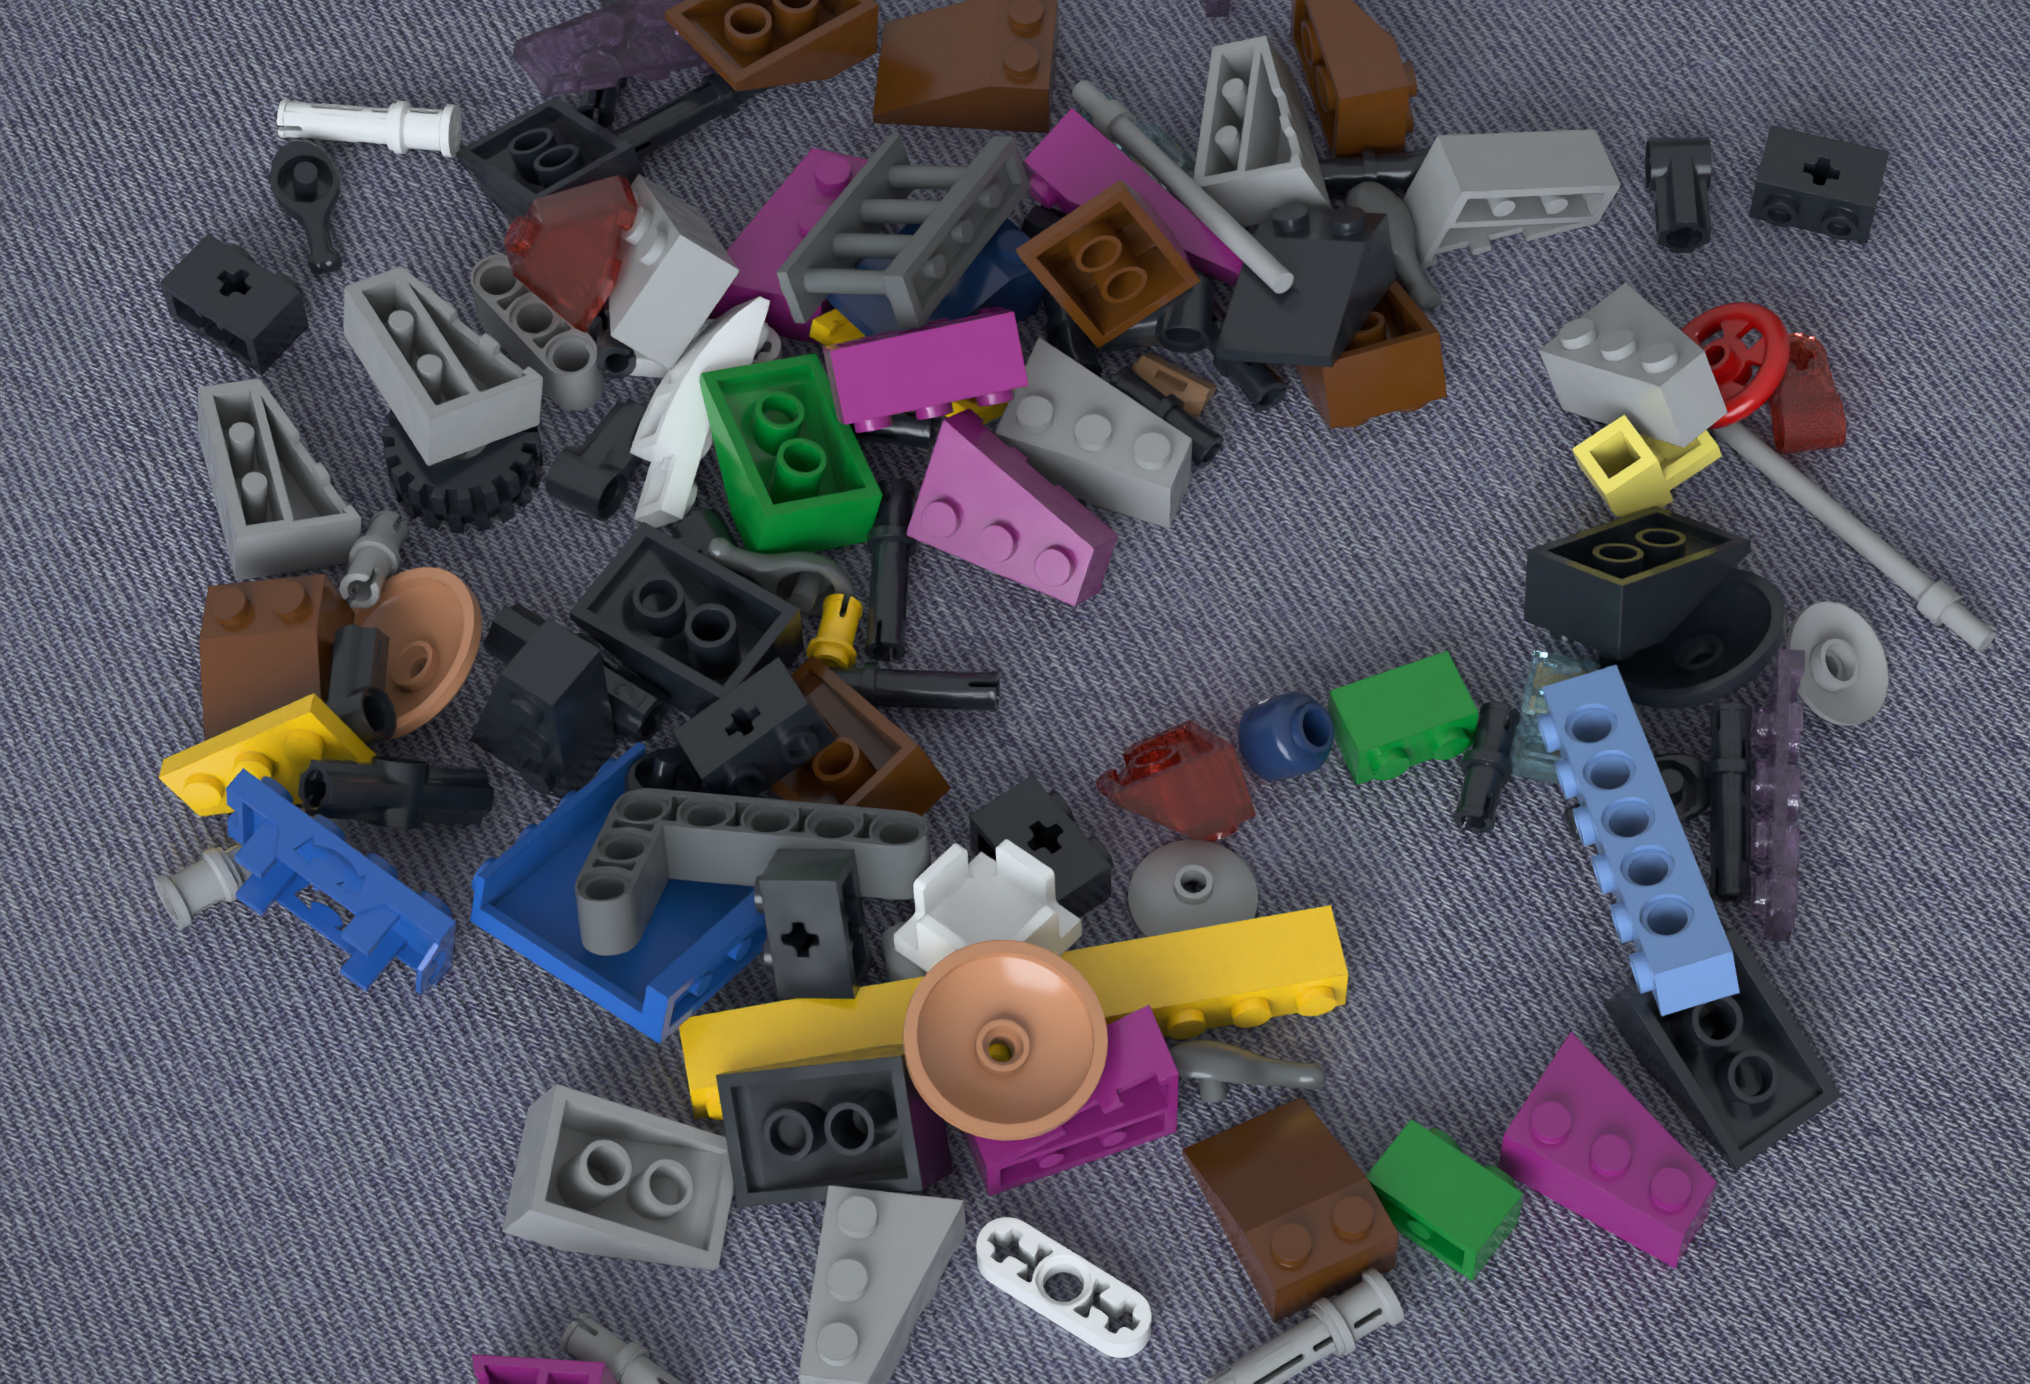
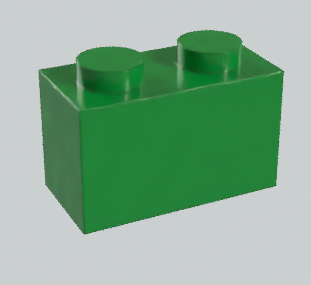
M1448 651L1329 691L1328 714L1334 726V739L1356 785L1373 779L1386 781L1396 778L1411 766L1434 758L1437 760L1454 758L1473 745L1479 712Z
M1412 1119L1366 1175L1396 1230L1471 1281L1475 1279L1519 1222L1524 1193L1518 1190L1517 1185L1508 1174L1492 1165L1483 1167L1462 1153L1460 1146L1448 1134L1436 1128L1428 1130Z

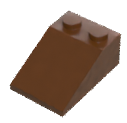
M684 0L665 11V20L736 92L831 79L877 53L879 5L874 0Z
M968 0L885 22L873 108V123L1049 133L1059 40L1058 0Z
M1292 0L1290 36L1329 157L1362 155V149L1374 148L1375 154L1403 152L1406 134L1413 133L1414 130L1409 98L1416 97L1417 82L1412 63L1410 61L1402 62L1395 39L1352 0Z
M1121 179L1015 249L1020 259L1098 349L1201 281L1171 228L1146 198Z
M1396 279L1333 367L1295 365L1311 403L1331 429L1337 427H1358L1365 424L1370 418L1395 411H1415L1424 407L1427 402L1447 397L1439 331Z
M326 574L208 586L199 638L204 741L313 693L322 701L327 699L332 645L335 641V633L339 628L354 624L355 612L346 600L341 597L340 592Z
M814 655L809 657L793 673V676L808 693L837 740L766 789L775 799L901 810L923 816L951 789V786L914 740Z
M1303 1097L1182 1149V1156L1273 1323L1312 1306L1315 1301L1322 1297L1328 1299L1352 1288L1362 1281V1273L1371 1267L1375 1268L1380 1274L1395 1268L1399 1233L1367 1177Z

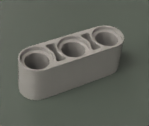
M502 254L490 255L481 259L474 266L470 274L477 317L481 325L500 343L503 349L523 370L529 366L543 377L542 390L554 403L563 409L572 411L584 410L593 406L601 398L604 391L601 369L598 370L596 363L597 345L593 338L519 261L511 256Z

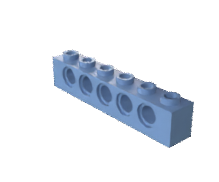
M1617 665L1542 687L1547 713L1537 716L1541 737L1548 753L1559 750L1562 760L1556 761L1554 764L1565 799L1577 796L1580 807L1574 808L1572 811L1581 842L1584 847L1595 844L1599 853L1598 855L1591 856V862L1602 895L1614 892L1618 902L1610 905V912L1621 944L1633 941L1637 951L1629 955V961L1639 992L1642 994L1652 991L1661 1016L1740 993L1732 948Z

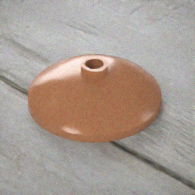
M419 567L403 571L386 579L381 589L380 598L375 605L364 609L352 608L355 612V625L366 628L377 627L390 638L385 692L394 705L397 727L395 734L389 740L401 737L424 726L452 702L471 673L480 645L482 617L474 592L460 578L447 570L435 567Z
M982 941L949 954L939 961L921 980L912 995L904 1020L903 1052L905 1063L913 1084L921 1097L933 1111L951 1125L964 1132L987 1139L1002 1141L1029 1139L1050 1132L1066 1123L1082 1109L1092 1096L1101 1078L1107 1057L1108 1035L1105 1016L1101 1004L1087 980L1077 969L1059 955L1043 947L1023 941ZM994 1044H1003L1010 1049L1012 1058L1006 1062L995 1061L990 1056L988 1048Z

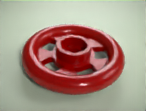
M1750 302L1723 304L1698 315L1681 329L1685 335L1705 351L1728 411L1727 414L1707 430L1732 425L1751 415L1771 397L1782 381L1790 357V338L1780 317L1765 306ZM1755 329L1763 337L1748 349L1740 339L1750 330ZM1720 331L1724 332L1722 338L1712 341L1704 348L1702 347V343L1709 337ZM1753 365L1760 367L1755 377L1747 385L1753 373Z

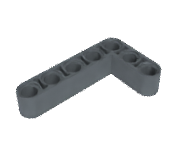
M653 788L628 791L621 795L613 804L575 882L574 889L581 942L585 949L594 954L608 956L625 953L634 948L641 940L669 879L755 886L757 876L764 873L777 849H854L861 897L893 900L914 898L913 884L915 880L931 866L928 823L924 817L917 813L901 810Z

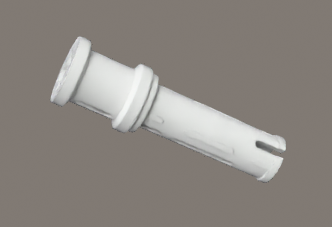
M283 99L279 104L277 113V125H285L278 129V134L281 138H313L387 144L388 149L393 150L397 154H406L409 149L441 151L443 157L450 158L456 157L455 153L458 152L460 147L462 118L459 106L454 104H447L441 110L413 108L410 102L399 100L396 103H392L389 108H373L353 105L305 103Z

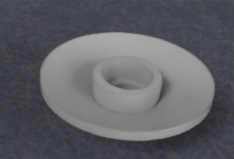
M1825 601L1803 609L1793 620L1786 641L1787 665L1799 695L1812 711L1830 723L1841 726H1854L1871 719L1881 709L1889 684L1886 656L1874 630L1857 612L1840 603Z
M1180 840L1155 849L1140 862L1130 880L1128 907L1135 927L1145 938L1254 919L1258 907V890L1249 867L1238 855L1228 848L1205 840ZM1198 883L1205 886V888L1198 893H1190L1184 890L1182 885Z

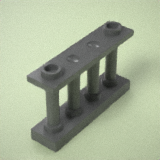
M890 134L777 270L780 288L786 297L794 322L806 323L829 293L886 295L891 302L899 327L921 328L1030 189L1014 136H993L969 166L910 165L901 136ZM914 189L949 190L942 200L906 199ZM886 223L922 224L914 235L878 234ZM858 258L894 259L886 270L850 269Z

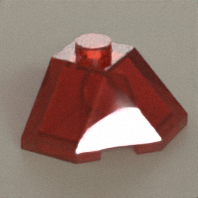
M616 175L535 199L524 217L518 216L514 219L505 237L504 247L513 276L570 325L586 333L617 283L622 261L616 258L620 244L619 229L621 228L625 231L632 229L638 208L629 180Z
M1192 720L1133 743L1122 754L1126 766L1118 774L1116 769L1106 770L1095 780L1099 793L1118 806L1196 840L1215 841L1223 839L1239 829L1238 823L1256 816L1233 745Z

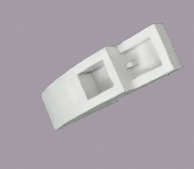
M759 296L732 307L710 323L687 346L672 370H668L656 389L640 421L629 452L651 462L635 513V520L642 523L645 522L657 528L682 520L692 508L698 490L694 478L699 461L706 455L713 441L699 383L700 375L703 372L753 363L754 356L761 350L768 335V323L764 321L770 304L769 300Z

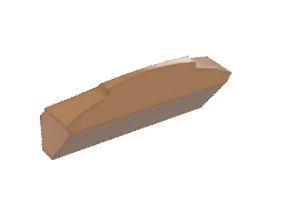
M1151 352L1143 354L1132 366L1137 375L1165 396L1174 394L1184 402V410L1196 416H1200L1201 411L1212 398L1217 388L1216 385Z

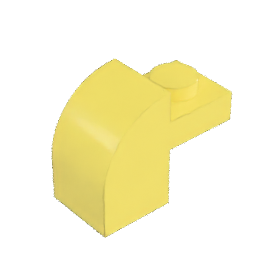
M1625 414L1572 449L1581 470L1611 511L1621 518L1654 506L1662 508L1671 503L1673 498L1670 490L1722 457L1719 446L1707 430L1683 448L1639 434Z

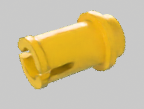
M831 594L824 599L822 605L823 612L816 638L811 639L807 645L806 655L808 658L814 655L827 667H853L857 658V652L853 644L859 620L863 614V606L860 601L852 596L849 598L846 614L844 613L843 617L839 613L844 594Z

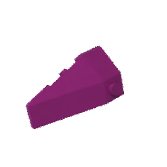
M1073 108L1068 111L1023 161L1030 189L1027 192L1045 208L1050 209L1055 204L1066 215L1120 179L1151 203L1174 232L1195 270L1234 287L1236 286L1243 261L1194 214Z

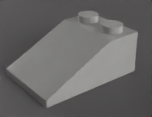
M555 1084L528 1107L502 1232L564 1251L714 1271L719 1267L734 1189L726 1137Z

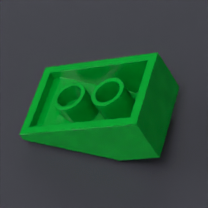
M817 354L701 373L699 383L731 515L746 549L762 554L791 551L811 553L867 542V534L873 528L882 493L850 425H844L837 421L830 382Z

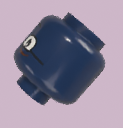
M1299 691L1254 702L1243 712L1238 726L1239 749L1246 764L1260 778L1274 782L1320 769L1328 760L1334 740V726L1327 710L1309 694Z

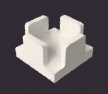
M1005 839L996 847V861L981 852L969 864L967 850L954 843L915 880L913 884L915 913L894 933V944L897 952L926 972H929L939 961L956 950L971 944L990 940L1023 941L1043 947L1061 956L1082 936V924L1080 918L1060 906L1056 901L1055 874L1053 870L1008 839Z

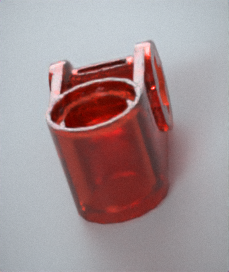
M1805 333L1788 334L1790 338V357L1786 372L1777 389L1767 400L1777 451L1779 454H1790L1844 447L1846 440L1845 413L1841 398L1836 393L1826 350L1822 343L1813 336Z

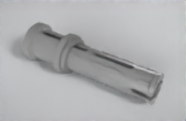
M329 819L342 831L349 828L347 819ZM237 843L225 851L219 846L217 848L210 847L202 852V860L171 877L162 873L153 879L155 889L163 906L180 929L191 925L192 916L225 899L230 903L237 900L236 892L252 874L235 861L234 856L241 849L242 845Z
M1371 1267L1362 1273V1281L1330 1301L1324 1297L1315 1301L1313 1307L1309 1310V1318L1268 1343L1261 1345L1212 1377H1207L1202 1381V1384H1283L1291 1377L1331 1353L1336 1356H1347L1355 1351V1342L1386 1323L1392 1326L1401 1323L1404 1320V1312L1388 1282L1375 1268Z

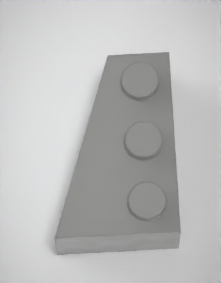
M1266 35L1212 47L1193 178L1242 227L1261 224L1273 208L1288 204L1304 205L1308 210H1332L1296 78Z
M1557 129L1537 132L1504 131L1487 134L1452 133L1437 136L1402 201L1409 210L1414 222L1415 250L1421 268L1437 265L1436 254L1469 246L1472 255L1491 250L1490 240L1523 233L1527 242L1597 224L1621 184L1596 129Z
M638 174L630 188L624 187L616 194L608 210L609 218L605 223L611 336L671 371L740 270L696 208Z
M400 266L345 286L343 334L428 466L540 424L543 377L529 366L522 370L500 352V343L487 333L480 337L457 319V310L404 268Z
M1626 282L1582 317L1564 325L1560 329L1559 335L1539 350L1564 411L1606 424H1611L1625 414L1639 434L1683 448L1728 413L1705 351Z
M1039 337L1025 366L1029 386L1015 388L1013 392L1014 399L1009 401L994 435L1009 448L1015 446L1029 458L1027 463L1052 485H1060L1073 497L1081 498L1088 504L1170 529L1191 481L1192 439Z
M261 379L198 387V435L235 581L349 563L350 550L361 535V517L351 504L347 506L333 488L330 483L331 476L322 463H315L300 442V433Z
M829 1185L798 1374L799 1384H887L909 1344V1336L925 1305L929 1306L938 1289V1281L953 1252L958 1251L966 1236L964 1200Z

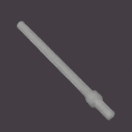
M1088 80L1080 81L1075 85L1072 90L1073 99L1093 117V126L1112 143L1119 142L1275 293H1283L1291 287L1294 280L1293 274L1135 125V116L1121 102L1109 100Z
M1740 421L1723 428L1711 430L1918 601L1917 610L1935 625L1939 626L1944 623L1978 652L1983 651L1992 642L1996 633L1960 604L1962 596L1942 580L1936 583L1933 582Z

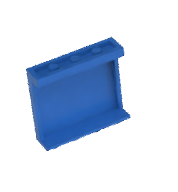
M637 742L618 759L614 757L608 759L601 766L595 778L578 792L576 790L568 792L561 799L555 811L538 825L535 823L528 825L521 832L515 844L497 859L491 857L479 867L471 884L474 898L470 921L660 1044L764 950L767 928L764 914H759L755 907L754 886L669 879L641 940L634 948L625 953L608 956L594 954L584 948L581 942L574 889L575 882L613 804L624 794V778L628 767L635 759L645 755L646 746Z

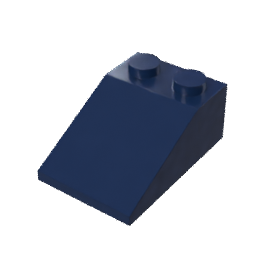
M1006 218L923 326L927 325L928 321L941 318L953 320L979 314L978 309L991 306L1014 311L1016 323L1037 314L1045 286L1020 259L1015 250L1029 241L1030 238L1012 221ZM907 224L896 234L914 235L922 224ZM866 258L853 269L886 270L894 259ZM829 293L825 298L865 336L891 330L902 331L911 329L899 327L891 302L886 295Z

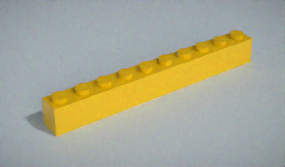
M1331 905L1065 951L1060 956L1081 973L1095 992L1105 1016L1106 1026L1150 1005L1163 1037L1169 1036L1173 1039H1188L1200 1035L1206 1029L1233 1024L1240 1028L1256 1027L1264 1024L1272 1017L1295 1013L1309 1017L1319 1016L1333 1010L1336 1006L1346 1004L1348 971ZM924 976L860 987L855 999L796 998L689 1017L679 1026L694 1119L709 1117L714 1120H723L716 1080L717 1074L868 1047L903 1044V1026L912 995ZM994 1044L988 1048L990 1056L995 1061L1006 1062L1012 1058L1010 1049L1003 1044Z

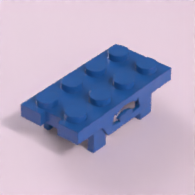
M243 768L226 787L227 805L235 810L227 819L228 836L242 845L241 849L234 856L235 861L252 873L236 892V898L261 916L276 900L277 903L351 955L341 967L340 974L365 992L369 990L395 957L416 971L415 991L421 995L433 984L436 986L452 967L456 921L451 918L452 912L448 906L432 893L421 891L417 894L398 880V872L381 856L372 852L364 856L345 842L346 836L343 831L325 816L316 814L312 818L292 804L294 802L293 797L280 783L267 776H263L259 780ZM310 884H313V891H323L352 912L355 917L341 931L338 928L343 927L342 920L333 909L322 903L311 902L310 910L296 894Z

